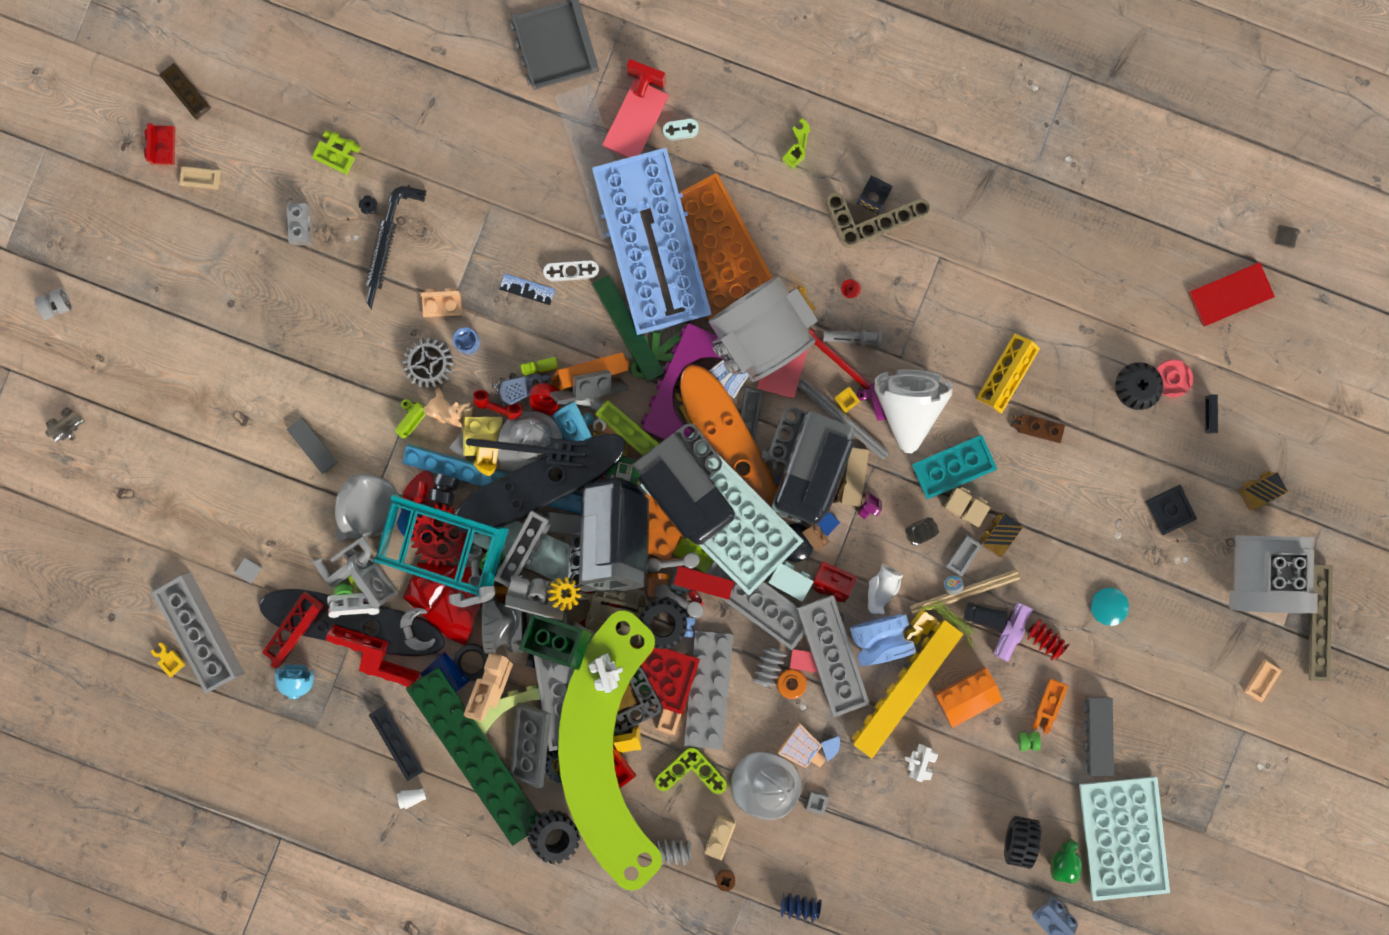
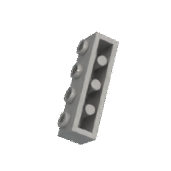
M532 510L494 580L509 587L512 576L523 578V575H521L523 569H528L533 560L530 558L532 552L538 551L542 543L540 541L542 534L546 535L551 527V524H549L550 518L537 511Z

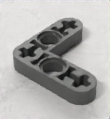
M642 665L637 669L640 670L639 678L642 681L635 684L638 681L636 675L630 680L640 702L617 713L616 719L619 721L625 719V714H627L628 720L622 723V727L616 725L614 732H623L658 715L661 711V701L654 691ZM647 685L650 691L648 694H642L639 691V687ZM651 695L654 696L651 697L652 703L657 704L655 711L653 710V708L649 709L650 702L647 698H649ZM633 710H638L641 712V718L633 719L630 714Z

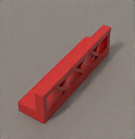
M307 592L302 594L262 651L265 656L272 660L270 666L274 669H278L284 663L324 606ZM304 599L313 604L307 611H303L302 602ZM300 615V623L293 626L292 616ZM283 630H290L291 636L288 640L282 641L281 632ZM272 645H279L280 647L277 656L269 651Z

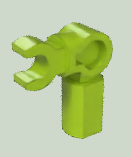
M556 357L539 360L536 364L535 362H528L520 365L523 376L537 374L538 371L544 373L559 369Z

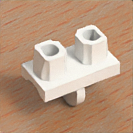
M608 653L589 663L590 671L592 673L599 672L600 678L594 682L597 691L604 690L605 693H609L618 687L617 681L620 680L618 673L623 672V668L616 667L615 662L610 661Z
M918 743L917 750L912 752L911 757L905 756L904 759L909 762L907 768L910 770L909 777L919 782L931 780L932 770L926 767L928 761L936 762L938 753L934 752L932 748Z

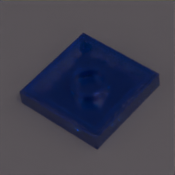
M446 652L442 653L420 673L423 677L437 667H440L456 692L470 681Z

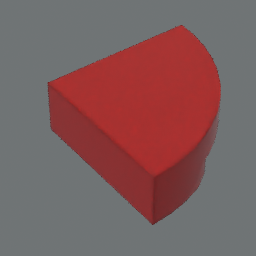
M695 590L687 593L692 602L704 605V602Z

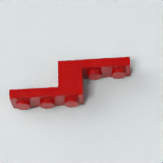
M333 625L327 633L326 641L351 648L354 651L363 652L359 667L360 672L383 678L386 681L396 682L406 687L416 682L420 677V671L384 661L388 641Z

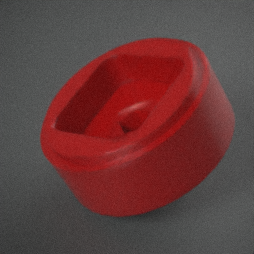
M847 279L841 285V292L846 298H856L861 292V285L856 280Z

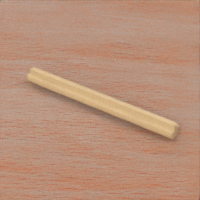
M1012 570L966 586L959 594L950 595L946 593L911 605L910 611L915 616L922 607H932L938 601L942 602L944 606L1019 580L1020 576L1017 570Z

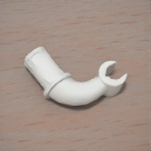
M599 397L574 401L578 405L589 406L591 409H595L596 412L604 404ZM596 415V420L593 422V428L595 430L596 424L600 422L603 425V431L606 427V423L603 422Z

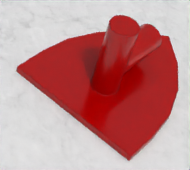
M424 470L416 475L407 485L402 498L423 503L433 508L437 504L439 507L438 501L428 499L431 488L435 487L433 484L434 478L430 472Z

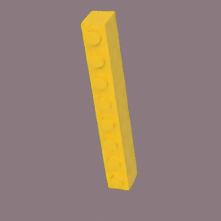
M943 619L941 622L937 621L931 629L933 632L930 637L926 636L921 642L920 646L922 647L919 652H915L909 658L910 664L908 667H903L898 673L899 679L895 684L892 682L887 688L886 692L888 694L884 699L880 698L876 703L875 712L865 718L863 721L864 727L861 731L858 729L852 736V744L871 759L962 637L963 633Z

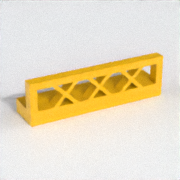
M1014 333L976 399L1002 414L1040 348L1032 340ZM1018 340L1024 342L1020 349L1014 350ZM1012 357L1011 365L1005 367V361ZM1003 374L1002 380L995 383L997 375ZM993 390L991 399H985L986 393Z

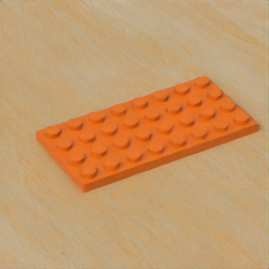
M717 173L679 192V194H683L680 200L683 211L688 213V216H685L712 314L707 316L708 320L747 293L773 278Z

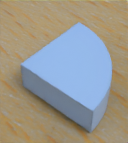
M839 736L820 742L827 761L834 758L840 747Z

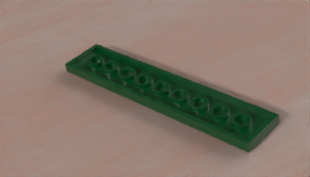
M437 667L406 687V691L511 845L513 846L529 836L527 833L528 829H532L530 827L531 822L535 823V817L538 815L540 818L541 816L476 720L464 716L466 705L440 667Z

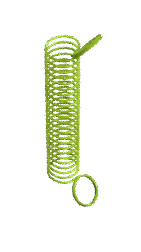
M932 605V607H922V609H932L935 605ZM956 625V627L958 629H961V631L964 630V628L962 629L961 625ZM966 631L965 634L967 636L969 635L968 644L970 647H973V641L970 637L971 635L967 634Z

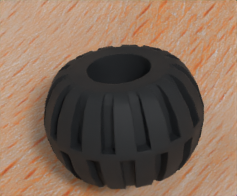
M1143 362L1131 363L1119 372L1115 381L1117 397L1126 407L1134 410H1145L1155 405L1161 398L1164 388L1160 372L1152 365ZM1140 381L1142 384H1144V388L1142 389L1141 387L1137 386V384L1140 383Z

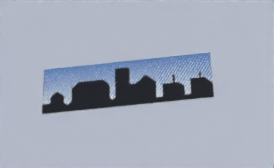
M504 274L499 289L547 305H551L555 292L553 288L508 274Z

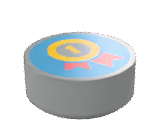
M949 576L944 581L945 591L950 595L961 593L964 588L963 580L959 576Z

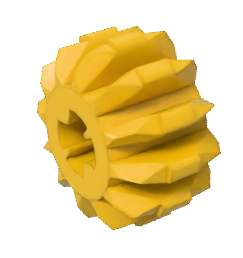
M565 577L563 581L561 578L556 579L557 584L554 582L550 584L554 590L547 591L548 594H553V597L548 598V601L555 600L554 608L560 604V611H563L565 606L568 610H571L572 604L578 605V601L575 598H581V595L576 594L580 587H573L576 583L575 580L569 583L568 577ZM566 590L568 592L566 593L568 597L562 598L561 595L563 593H561V591Z

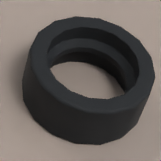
M468 644L461 647L455 653L453 667L456 674L462 679L476 681L483 677L484 666L489 655L485 654L483 646ZM468 651L478 652L483 658L482 669L477 673H467L461 666V658Z

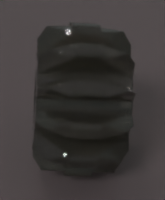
M927 517L908 526L905 533L911 545H918L938 535L939 530L933 518Z

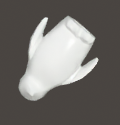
M881 564L879 573L869 581L868 610L872 614H885L884 606L898 593L903 575L885 564Z

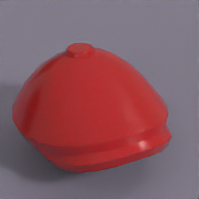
M549 383L535 385L529 392L531 408L546 415H553L561 404H557L550 396V393L559 390Z

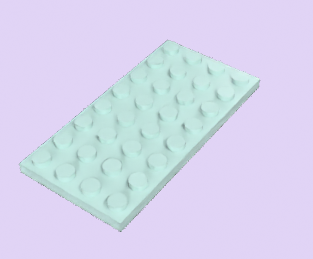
M694 432L688 438H692L694 436ZM699 442L696 445V451L703 454L706 451L705 444ZM715 458L709 459L708 467L710 469L717 468L718 461ZM721 458V469L711 476L710 479L734 509L735 518L729 525L699 546L750 595L803 540ZM641 484L640 486L647 492L645 487Z

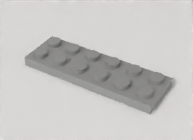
M715 561L706 572L710 575L734 581ZM734 581L730 599L721 598L791 650L794 649L805 634L796 609L797 606L765 582H762L748 595Z
M830 595L797 607L796 609L832 716L836 717L869 705L870 703L834 596Z
M695 630L693 657L700 658L689 693L684 746L723 749L733 634Z

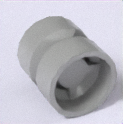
M63 288L50 291L49 295L43 294L34 299L36 308L45 321L56 317L57 313L63 314L72 310L70 299Z

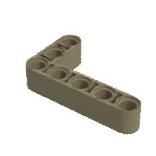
M832 193L826 202L827 210L842 245L847 248H852L923 219L930 211L928 201L918 199L855 225L845 199L840 193ZM838 199L840 206L833 207L830 204V200ZM916 206H924L925 212L918 213L916 211ZM898 213H906L908 217L907 220H900L898 217ZM838 217H846L847 224L841 225L837 220ZM882 219L888 220L890 227H882L880 221ZM863 227H870L872 229V234H864L862 230ZM852 234L855 237V241L847 242L845 235Z

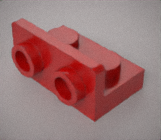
M147 123V129L144 131L145 140H147V147L144 148V158L151 165H175L176 127Z
M822 561L811 588L820 594L833 595L835 601L845 603L850 597L857 576Z

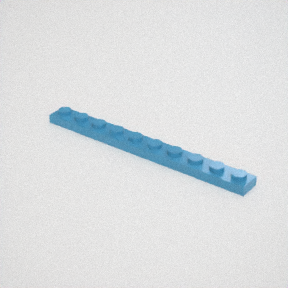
M407 444L403 458V464L450 476L482 487L509 474L508 472L496 469L492 475L487 476L475 468L474 462ZM574 492L548 506L581 515L582 494Z

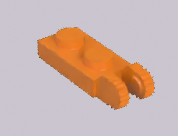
M1049 678L1036 711L1037 715L1034 718L1032 729L1037 730L1043 716L1048 718L1044 725L1043 733L1049 734L1068 689L1067 684Z

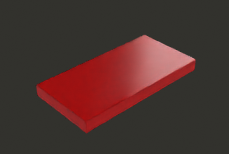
M1260 262L1188 292L1203 327L1275 297Z

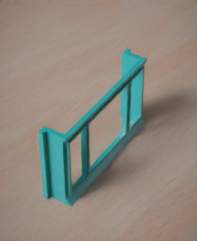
M399 493L391 495V503L374 562L478 596L479 588L494 585V578L498 571L509 531L508 528H496L402 498L403 495ZM400 507L411 511L399 558L395 560L386 557ZM418 513L468 529L455 579L404 563ZM475 532L492 537L478 587L461 581Z

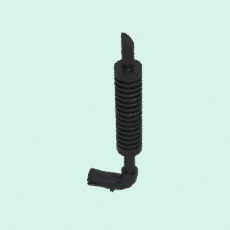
M408 184V186L397 187L390 193L385 221L380 220L379 223L380 228H378L379 231L377 232L379 235H376L378 239L375 240L374 245L376 246H374V254H372V261H370L372 265H369L368 271L370 272L367 273L369 276L366 277L368 280L365 282V286L369 287L366 303L371 310L376 290L382 289L383 284L381 282L384 281L382 278L385 277L383 275H385V267L388 264L386 260H389L387 256H390L389 253L391 252L389 249H391L390 245H392L393 234H395L394 230H396L397 224L392 223L396 205H399L401 198L425 202L427 190L413 188Z

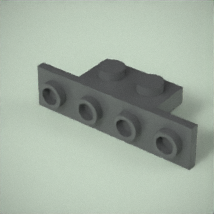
M603 370L573 376V388L551 392L550 396L557 404L564 405L572 401H583L586 398L620 393L621 391L628 390V385L620 378L611 380V372Z

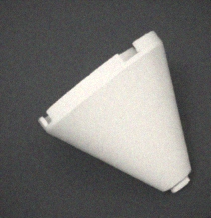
M897 370V374L888 376L889 372H884L875 378V392L898 447L904 453H913L919 448L952 396L953 384L949 379L945 383L941 381V375L927 371Z

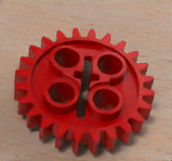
M444 503L442 505V508H439L438 505L435 504L434 508L455 514V512H453L452 505L449 507V509H446V505ZM425 515L417 516V523L415 522V529H413L412 533L414 536L410 540L415 541L411 547L418 548L415 554L422 553L421 560L427 557L428 564L435 560L436 566H438L439 561H442L443 565L446 566V560L453 564L454 557L460 560L459 553L463 552L467 533L459 531L457 537H450L449 531L455 528L453 524L443 522L441 526H436L433 524L434 518ZM430 524L438 532L444 531V536L453 541L454 545L449 544L442 537L437 539V534L426 527V525ZM430 532L432 534L431 540L423 541L421 539L422 534ZM441 543L448 546L447 550L443 553L437 551V547Z

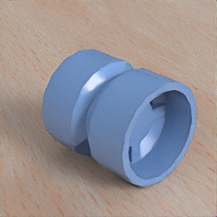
M460 328L453 335L454 346L463 354H474L480 348V337L470 328Z

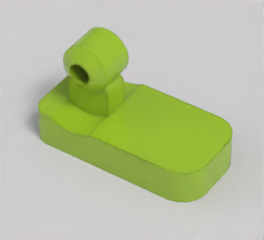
M404 399L401 402V407L408 413L395 429V433L403 439L410 436L426 415L424 413V405L419 402L413 404L408 399Z

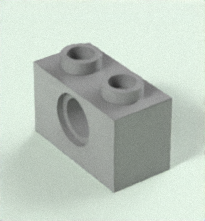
M307 203L287 204L288 242L293 246L313 245L311 207Z

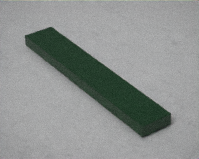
M607 275L593 282L592 287L646 382L648 383L664 375L663 369L643 334L637 335L632 315L610 276Z

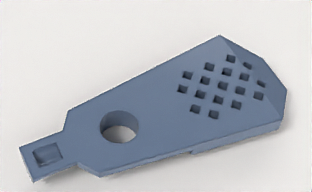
M537 373L502 381L499 391L502 401L509 405L520 401L529 395L533 387V380H536V385L545 383L552 379L551 375L548 373L541 376Z

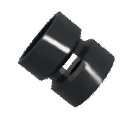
M435 473L433 480L435 487L431 488L428 499L452 505L455 497L453 491L457 490L459 479Z

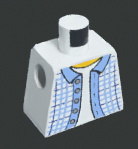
M722 360L709 372L720 381L730 397L734 399L749 375L745 371L735 375L728 373L723 365L725 362Z

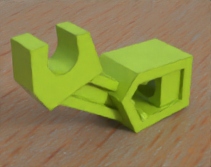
M803 118L799 120V123L803 126L802 129L799 130L795 126L792 128L798 143L793 144L782 158V162L791 170L806 156L805 149L810 127ZM795 149H799L801 154L798 159L791 154Z

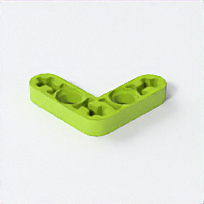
M696 747L687 748L660 772L655 779L657 789L667 791L692 769L713 793L721 794L727 787L724 777ZM688 752H696V760L691 759L688 761L687 764L690 766L687 768L686 764L680 759L683 757L686 760L689 757ZM675 764L683 766L684 770L681 774L673 772L672 768ZM703 765H707L711 769L710 774L707 776L702 775L699 771ZM669 770L670 774L676 779L672 780L670 778L667 781L668 786H660L659 778L665 779L669 775L666 773ZM716 773L714 779L717 782H723L721 784L722 789H714V782L712 780H710V782H707L706 780L711 778L712 775Z

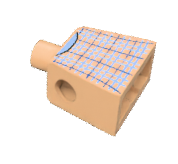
M800 722L797 723L777 751L779 755L805 768L810 762L821 767L826 760V757L818 752L822 745Z

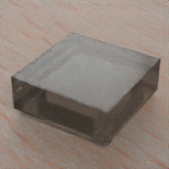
M1279 225L1274 244L1292 249L1295 248L1299 229Z

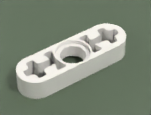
M591 260L550 263L543 270L545 278L551 282L593 279L599 273L597 263ZM579 265H582V269H587L588 265L596 268L595 271H592L591 275H589L588 271H582L583 276H579ZM563 266L562 272L564 277H561L560 273L554 274V277L547 274L550 268H554L555 271H561L559 267ZM567 267H576V274L568 276L566 274Z

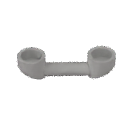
M471 545L468 555V561L472 569V576L469 578L468 584L477 587L481 578L479 563L482 560V548L478 545Z
M689 552L684 558L669 560L651 557L648 559V570L656 573L661 568L682 565L694 568L699 564L700 557L695 552Z
M660 584L656 587L655 596L659 600H671L687 609L689 615L694 619L702 617L704 609L700 603L688 602L672 593L665 584Z
M494 586L479 588V596L465 599L464 594L449 595V603L458 607L484 603L494 597L495 588Z

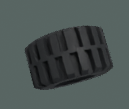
M658 600L650 603L644 608L639 618L652 631L655 638L654 647L658 649H668L676 646L682 641L687 631L685 613L676 603L668 600ZM658 613H667L674 620V629L666 636H659L652 630L651 621Z
M549 810V814L542 812L540 818L537 815L535 817L536 822H531L530 827L532 829H528L527 833L530 836L528 837V842L531 849L539 859L541 858L546 863L555 864V861L560 864L563 863V859L569 860L568 856L576 853L574 849H578L579 844L577 841H580L578 834L580 832L575 823L568 815L558 810L556 813L554 810ZM562 829V836L557 843L553 845L545 844L546 836L552 830Z
M1014 816L1009 823L1004 845L1005 861L1009 865L1031 869L1036 863L1040 850L1041 825L1039 820Z

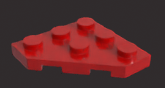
M654 647L641 665L663 708L683 715L700 658L671 649H658Z

